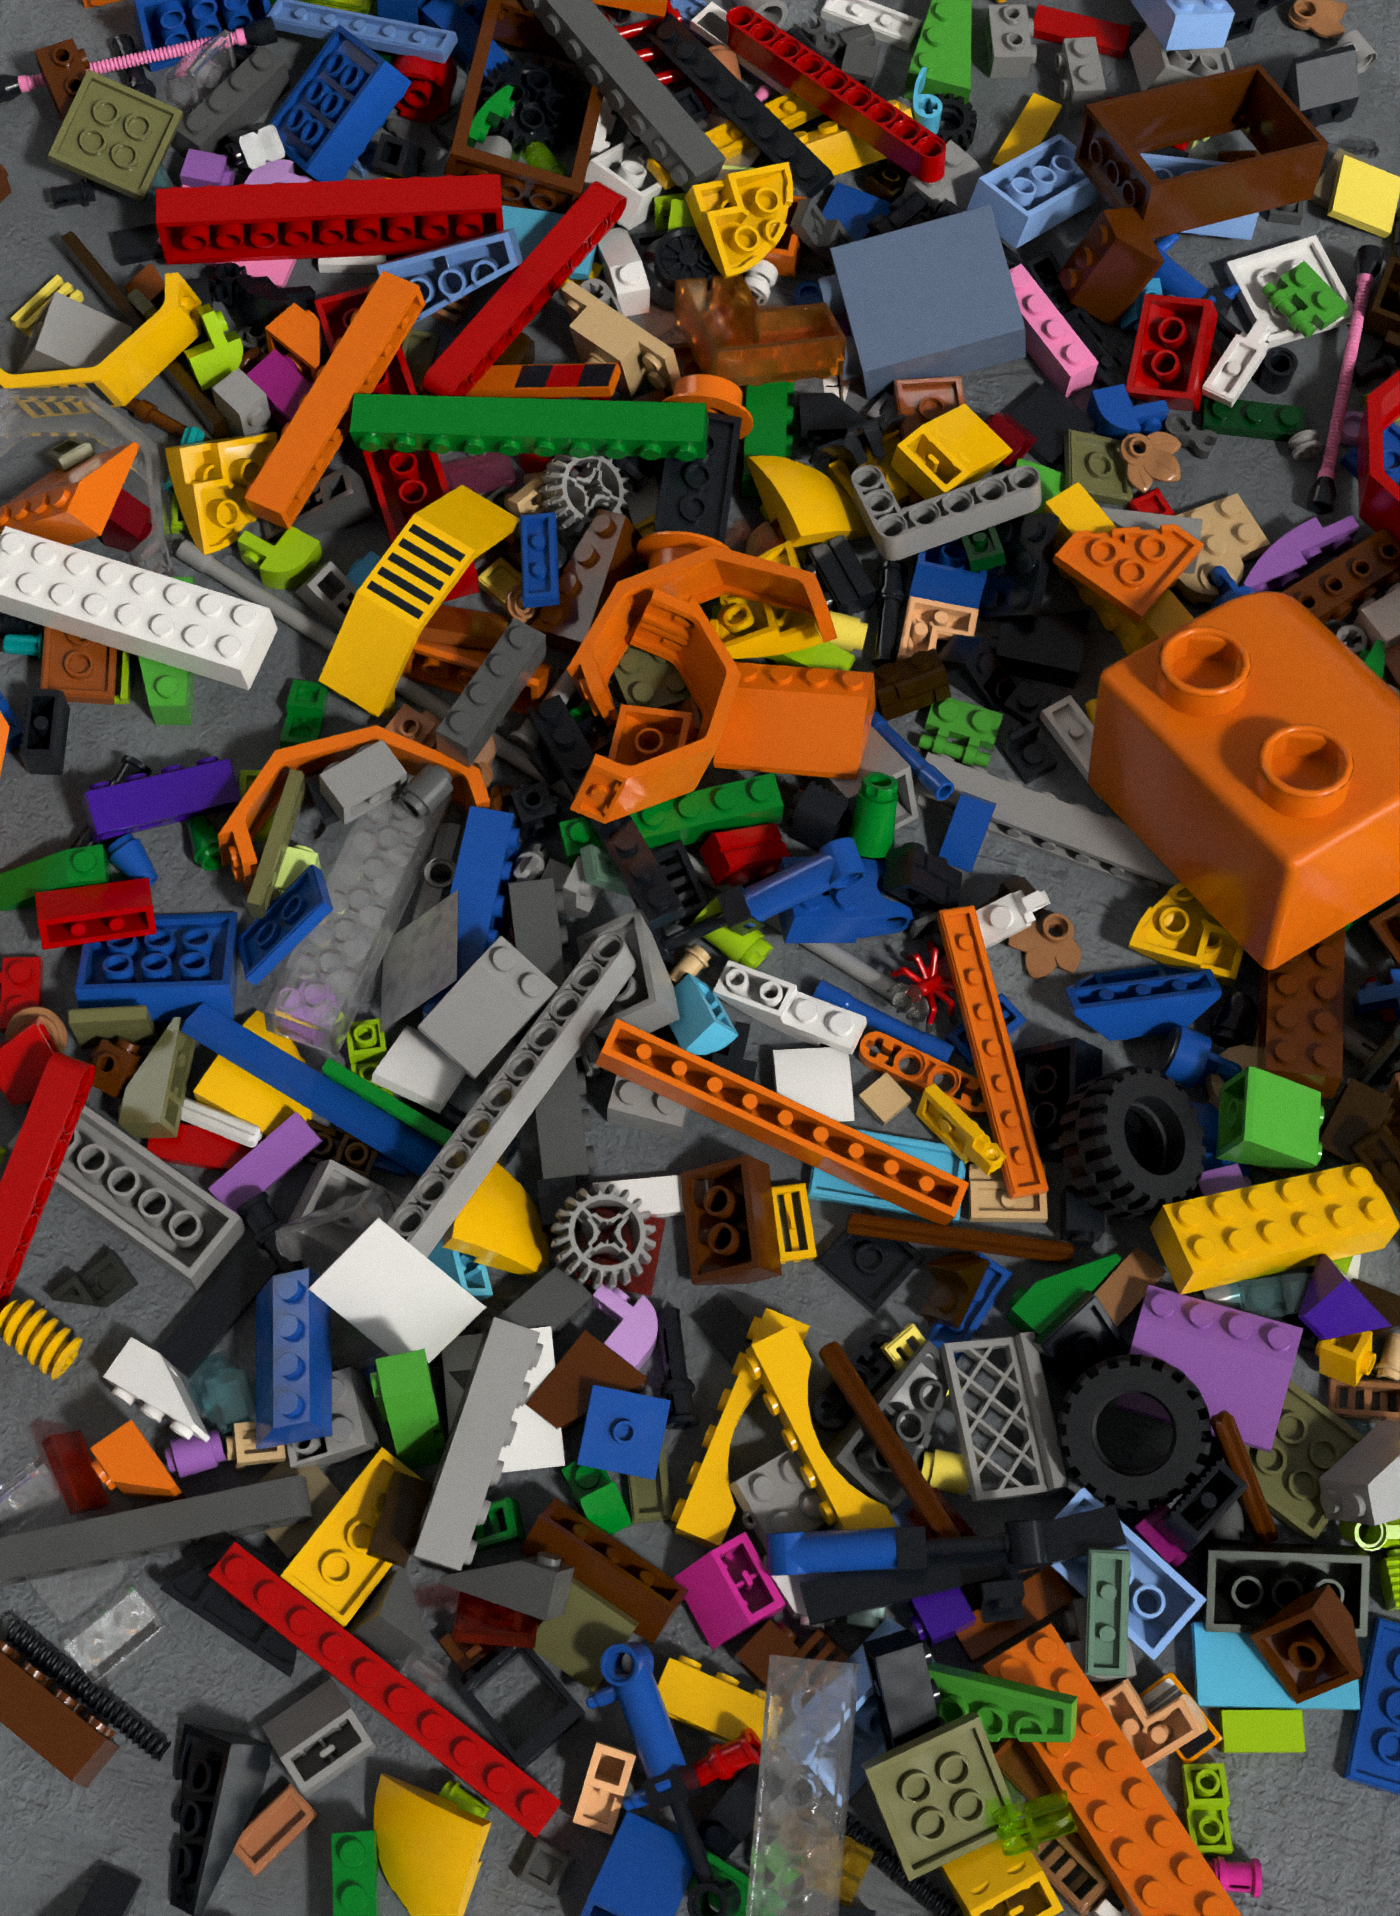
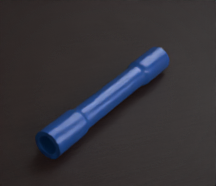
M875 710L871 726L911 766V772L936 799L940 801L947 799L954 790V784L934 765L929 764Z
M824 980L820 981L814 992V998L863 1015L867 1019L868 1026L942 1062L948 1063L955 1049V1046L928 1032L919 1031L854 998L850 993Z

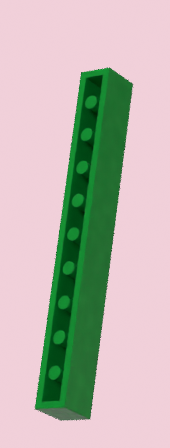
M354 393L349 432L356 448L368 452L392 449L402 453L426 450L437 454L460 451L472 455L493 452L506 456L527 453L536 454L541 457L561 454L571 455L576 458H587L590 455L606 456L611 459H622L628 456L642 457L646 460L677 458L681 461H693L695 459H706L709 419L706 403Z

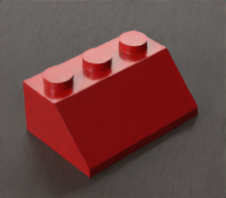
M1145 294L1126 384L1129 396L1149 403L1165 400L1168 409L1199 412L1202 386L1205 382L1218 318V312L1212 300Z

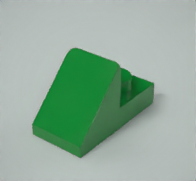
M576 1461L560 1469L584 1518L610 1536L632 1525L615 1481H611L606 1470L575 1464Z

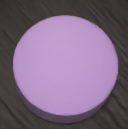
M1357 411L1346 412L1341 443L1347 446H1357L1362 413Z

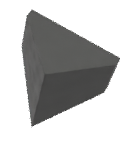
M399 1568L383 1577L344 1627L345 1630L375 1654L397 1660L407 1659L430 1646L405 1568Z

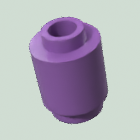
M205 1428L210 1437L207 1443L194 1435L189 1441L181 1436L170 1439L171 1447L164 1449L170 1472L178 1471L180 1478L216 1468L218 1467V1462L227 1460L219 1429L209 1431L208 1428Z

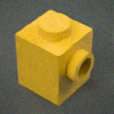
M1366 1331L1327 1340L1319 1339L1315 1350V1355L1319 1356V1373L1356 1387L1363 1374L1368 1376L1371 1373L1376 1361V1354L1372 1353L1373 1332Z

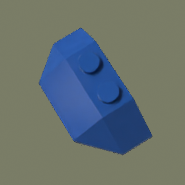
M1155 965L1093 973L1079 980L1075 985H1069L1065 988V995L1074 1016L1109 1041L1165 1035L1178 1025L1188 1027L1213 1005L1222 994V990L1211 969L1200 968L1197 971L1189 967Z

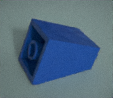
M627 1811L580 1916H675L694 1871L681 1834L673 1833L658 1826L648 1816L635 1815Z

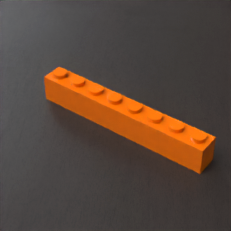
M382 271L378 280L370 285L367 298L360 309L353 313L350 325L343 337L338 338L335 342L332 355L326 365L321 366L318 370L315 383L310 391L302 396L293 419L283 427L281 438L274 450H271L266 455L260 473L247 486L244 499L253 515L290 530L350 430L354 393L372 394L426 305L419 285L385 271Z

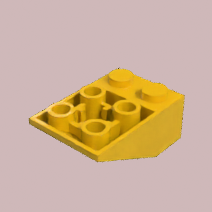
M964 403L921 425L896 446L890 466L927 500L977 482L1008 457L1013 450Z
M1017 1830L939 1867L964 1916H1054L1064 1910L1042 1868Z

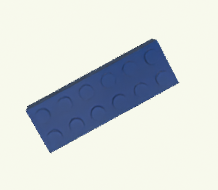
M470 806L450 892L451 895L459 889L457 981L425 1002L423 1010L424 1019L470 967L497 940L498 931L503 932L507 913V910H504L505 899L509 898L508 883L514 882V876H511L513 864L516 865V860L521 852V843H519L520 828L515 827L514 813Z

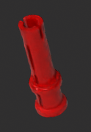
M747 1727L740 1731L739 1737L724 1745L716 1743L711 1746L710 1750H708V1756L694 1762L693 1765L701 1787L717 1779L729 1781L736 1776L738 1770L752 1763L759 1765L765 1762L766 1756L759 1737L755 1731Z

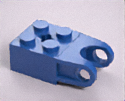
M782 857L776 873L810 857ZM861 858L867 874L862 881L846 888H833L779 913L784 943H856L857 938L888 935L905 930L913 922V913L910 907L899 902L890 901L880 894L886 892L883 889L884 879L880 878L888 870L885 868L886 861ZM903 917L897 921H887L889 918Z

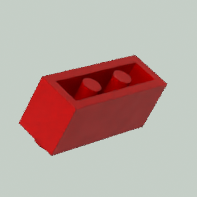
M149 877L35 893L37 921L43 950L157 934Z

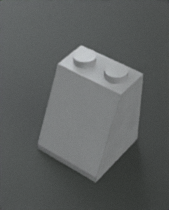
M55 291L35 320L17 374L94 367L101 363L131 335L133 327Z
M872 726L870 727L857 780L809 776L812 782L815 781L816 786L822 785L823 789L828 788L829 792L835 791V794H841L843 799L848 798L849 806L843 829L846 835L852 822L857 793L861 787L862 778L872 772H882L885 775L893 776L898 781L895 830L919 818L911 766Z
M1382 1420L1319 1478L1320 1502L1326 1519L1373 1526L1400 1519V1420Z

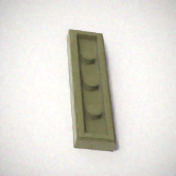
M294 769L289 771L247 899L249 914L252 917L263 919L266 916L306 792L305 777L302 771Z

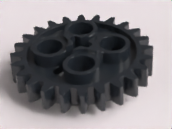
M516 57L512 66L504 61L501 70L494 67L491 77H486L480 99H482L480 109L490 97L507 85L514 87L510 99L515 101L508 120L501 118L497 128L490 126L489 129L490 133L500 131L501 137L511 140L512 150L519 144L522 146L523 154H526L529 148H533L536 156H540L541 149L545 148L549 155H553L555 146L559 150L564 151L566 143L572 145L576 135L580 136L587 102L581 101L584 92L582 90H575L577 80H566L568 71H563L560 74L555 72L557 64L554 63L547 68L545 67L544 59L541 58L538 65L533 64L531 57H527L526 64H522Z

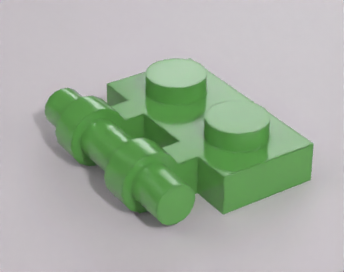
M1305 261L1279 277L1277 282L1279 290L1272 282L1266 284L1261 290L1269 299L1268 304L1273 310H1279L1289 320L1287 324L1295 332L1299 331L1305 338H1309L1316 331L1311 322L1321 331L1344 316L1349 308ZM1291 301L1300 309L1299 311H1298L1297 308L1291 303Z
M953 698L935 702L931 705L924 730L936 733L937 736L932 737L922 733L918 747L932 751L931 753L935 755L944 754L962 760V764L969 767L975 764L987 768L991 754L978 751V747L993 750L1004 714ZM949 737L962 742L968 743L967 747L959 744H955L947 741V738Z

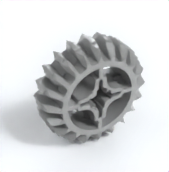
M555 454L553 456L554 459L548 461L545 465L548 471L539 477L546 483L538 491L545 494L547 498L541 506L549 507L551 512H555L558 520L557 529L564 530L567 528V535L571 537L579 535V538L582 539L593 518L588 517L589 511L593 510V507L599 506L603 510L623 515L622 512L630 506L624 500L631 493V491L624 489L623 486L628 478L621 477L619 474L620 469L612 464L613 459L606 456L590 455L587 458H576L571 455ZM574 465L581 466V473L577 474L576 477L568 476Z
M594 1184L591 1187L590 1194L584 1188H580L576 1192L577 1199L570 1196L564 1201L566 1209L559 1208L555 1214V1217L560 1222L554 1223L551 1226V1232L561 1236L552 1240L551 1247L563 1249L556 1256V1262L562 1263L568 1260L570 1265L565 1269V1274L569 1276L577 1270L580 1273L577 1283L581 1285L588 1277L592 1278L591 1285L593 1289H598L603 1279L609 1290L617 1286V1279L624 1286L631 1282L630 1274L639 1277L643 1273L641 1264L647 1265L652 1260L651 1255L647 1251L653 1250L656 1247V1242L647 1237L656 1231V1226L644 1224L650 1218L651 1212L644 1211L639 1213L637 1208L641 1205L642 1201L639 1198L635 1199L632 1203L627 1201L630 1193L628 1189H624L619 1196H616L614 1184H609L604 1194L599 1184ZM606 1209L617 1215L613 1218L605 1219L596 1212L591 1214L588 1210ZM576 1220L582 1225L580 1230L586 1237V1245L582 1250L579 1249L575 1240L574 1228ZM625 1223L631 1232V1252L626 1249L627 1244L621 1236V1228ZM611 1226H614L615 1228L609 1234L608 1239L604 1243L600 1242L593 1248L592 1245L598 1239L599 1234L603 1230L607 1231ZM601 1254L607 1256L611 1261L616 1259L619 1264L601 1265L591 1261L590 1258Z

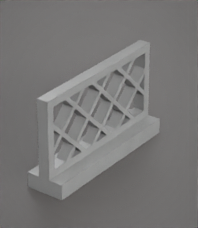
M1034 1332L1019 1333L1015 1337L944 1343L940 1346L972 1503L1037 1495V1497L1051 1496L1069 1487L1061 1450L1058 1447L1057 1432L1039 1351L1032 1342L1035 1339ZM1004 1348L1007 1366L1003 1372L986 1359L992 1349ZM979 1350H984L982 1354L977 1352ZM964 1352L976 1362L968 1376L956 1367L954 1353ZM981 1367L997 1379L990 1393L973 1380ZM1003 1384L1015 1395L1016 1403L1012 1410L995 1398ZM967 1388L984 1400L976 1414L964 1405L963 1394ZM989 1405L1006 1418L998 1432L981 1419ZM1011 1423L1023 1432L1024 1443L1020 1449L1003 1437ZM976 1427L992 1439L985 1453L973 1445L971 1434ZM998 1444L1014 1456L1006 1471L990 1459ZM1020 1462L1031 1470L1034 1485L1024 1486L1012 1476ZM984 1466L1001 1478L995 1490L983 1491L979 1474ZM1006 1484H1008L1009 1486L1012 1487V1488H1005V1489H1004V1487H1005Z

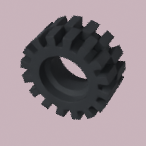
M943 93L937 94L943 105L940 121L952 122L958 129L947 131L939 128L936 135L942 138L945 144L952 140L966 152L969 149V144L972 145L977 124L976 111H972L973 105L970 102L964 105L965 98L959 96L958 100H954V94L949 93L948 99H944Z

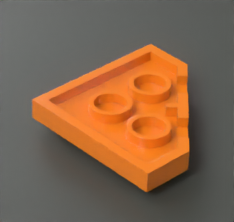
M1176 524L1161 525L1160 529L1141 530L1140 526L1112 528L1110 532L1091 533L1090 530L1076 531L1055 554L1053 563L1140 624L1199 555L1204 544Z

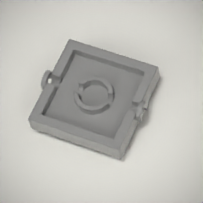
M787 1450L728 1485L744 1512L742 1516L744 1525L749 1529H754L766 1552V1533L812 1531L825 1523L818 1507L822 1500L815 1487L810 1489L805 1483L800 1472V1467L803 1466V1463L797 1451L791 1452ZM748 1516L753 1519L752 1524L749 1522Z

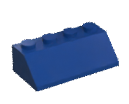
M310 1268L272 1276L256 1296V1448L259 1450L332 1435L331 1307L309 1290L320 1277Z

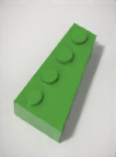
M932 0L908 70L904 99L912 100L919 72L922 67H927L925 86L921 94H932L937 97V94L943 93L944 99H948V94L951 93L954 94V100H958L959 96L965 98L964 105L968 103L971 91L972 0Z
M171 577L195 585L193 577ZM138 656L147 699L155 725H192L195 673Z
M425 1349L375 1359L377 1372L370 1373L374 1398H376L383 1423L389 1422L398 1460L409 1469L439 1463L445 1443Z

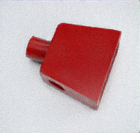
M40 1016L31 1020L0 1044V1093L3 1092L12 1106L33 1100L48 1060L55 1052L60 1053Z

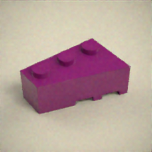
M276 349L246 374L267 394L271 420H275L282 428L286 423L291 422L298 410L302 396L308 393L314 384L313 381H307L298 372L297 365L289 356H282Z

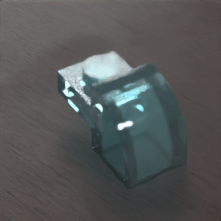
M1313 1273L1285 1274L1278 1277L1239 1281L1238 1288L1242 1311L1265 1318L1298 1316Z

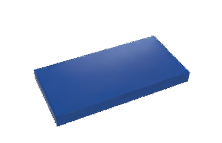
M1376 1617L1373 1619L1359 1691L1360 1709L1355 1712L1343 1779L1400 1796V1623Z

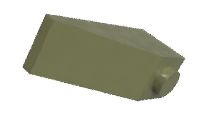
M182 1017L173 1018L125 1088L123 1102L118 1108V1124L135 1139L177 1138L196 1040L181 1032L185 1021Z

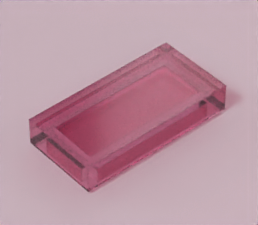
M490 453L441 465L450 492L460 485L466 486L477 494L496 490L502 484L506 487L517 485L510 457L501 453Z

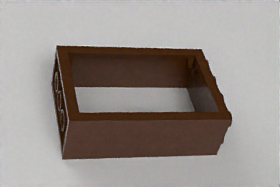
M487 0L479 25L443 176H467L483 173L489 175L500 174L502 205L566 214L582 194L603 95L595 86L591 85L570 178L468 147L467 141L492 39L577 65L567 57L562 46L553 36L546 32L543 24L532 11H529L524 6L522 0Z
M1260 64L1086 104L1074 161L1112 209L1136 206L1152 239L1312 199L1329 143ZM1236 130H1241L1261 154L1260 156L1163 180L1158 178L1140 155L1141 153Z

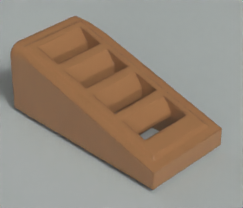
M1329 1377L1327 1408L1345 1420L1376 1424L1386 1419L1400 1420V1382L1360 1379L1357 1386L1353 1387ZM1340 1388L1348 1389L1347 1409L1339 1408ZM1356 1391H1364L1363 1410L1356 1409ZM1372 1393L1380 1394V1411L1372 1410ZM1388 1395L1396 1396V1412H1388Z
M1051 1822L1027 1844L1050 1885L1080 1916H1087L1095 1905L1110 1892V1882ZM1054 1839L1058 1846L1042 1861L1038 1855ZM1067 1853L1070 1859L1054 1874L1050 1868ZM1079 1866L1083 1871L1067 1887L1062 1881ZM1091 1879L1095 1885L1080 1900L1075 1894Z

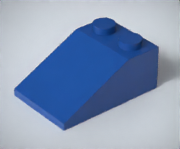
M956 539L916 554L909 596L978 609L987 578V570L972 573L960 539Z

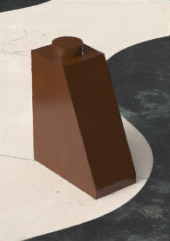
M584 1330L526 1405L555 1429L561 1428L562 1433L584 1422L591 1385L639 1394L647 1386V1377Z

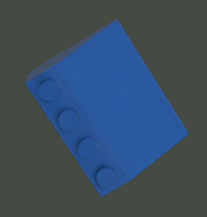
M134 0V23L142 51L146 52V50H155V48L159 49V47L163 49V46L167 48L168 45L171 47L173 44L175 46V44L188 43V41L192 42V40L196 41V39L200 40V38L204 40L205 37L208 39L209 36L233 33L235 29L243 28L255 19L266 17L271 7L269 0ZM210 48V51L206 49L205 52L202 50L201 53L185 54V56L181 55V57L177 56V58L173 56V59L169 58L168 60L165 59L155 63L148 62V66L151 72H155L219 53L221 48H214V50Z
M339 24L269 124L276 126L286 152L285 154L305 172L319 182L341 181L345 179L347 172L356 159L364 153L367 144L377 130L384 125L387 116L398 101L405 96L406 90L412 81Z
M237 912L154 915L157 934L88 943L82 946L75 987L78 1009L145 1005L153 1022L172 1021L174 1017H182L186 1020L204 1002L228 1018L234 1019L237 994Z

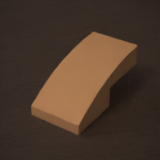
M1138 1246L1127 1256L1095 1292L1116 1327L1125 1320L1145 1297L1148 1285L1155 1286L1167 1271Z

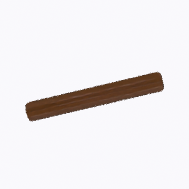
M1226 1410L1220 1411L1211 1417L1210 1423L1226 1465L1248 1486L1239 1499L1253 1536L1258 1542H1274L1278 1538V1532L1234 1416Z

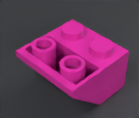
M746 1532L708 1552L673 1577L676 1582L689 1590L684 1600L712 1651L782 1612L786 1605Z

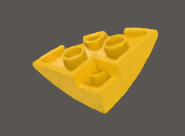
M789 162L729 173L723 180L692 185L685 195L699 236L724 279L737 276L762 261L761 259L771 249L775 248L788 225L785 224L788 209L793 203V181Z
M276 432L165 448L168 468L178 504L191 537L203 555L217 552L239 539L237 534L248 523L257 520L258 516L253 515L244 497L247 486L253 479H256L263 468L266 455L271 450H274L277 445Z
M760 455L751 456L746 459L770 522H779L786 542L791 540L793 547L811 544L813 547L823 542L827 543L828 540L840 535H845L847 541L870 536L850 496L822 472L809 465L785 457Z
M791 540L777 545L759 556L762 559L801 569ZM733 595L720 596L721 608L716 619L710 620V623L733 659L776 656L800 651L823 643L816 622L811 616Z
M1181 882L1170 888L1167 894L1153 907L1150 906L1136 926L1128 946L1166 965L1184 966L1197 971L1200 968L1211 969L1217 982L1229 987H1233L1244 952V948Z
M256 1010L242 1025L306 1064L305 1059L301 1057L293 1041L287 1038V1032L266 1014ZM219 1054L193 1091L197 1102L259 1126L262 1137L270 1135L295 1112H298L308 1124H310V1121L312 1122L313 1113L310 1109Z
M496 1162L444 1234L442 1247L474 1256L473 1262L534 1279L541 1270L549 1266L547 1236L542 1231V1223L537 1208L520 1182Z
M382 1773L376 1790L373 1826L377 1834L378 1858L391 1890L395 1892L411 1916H464L482 1864V1860L479 1858L492 1822L457 1808L458 1803Z

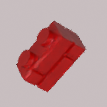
M773 822L714 832L700 847V854L705 865L709 866L708 872L714 885L717 886L730 883L731 887H735L739 884L745 885L751 879L760 878L763 880L777 872L782 857H790L785 843L781 841L780 831L776 823Z

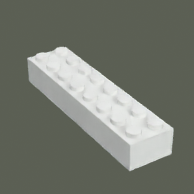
M7 526L4 527L0 535V612L250 690L278 630L270 608Z

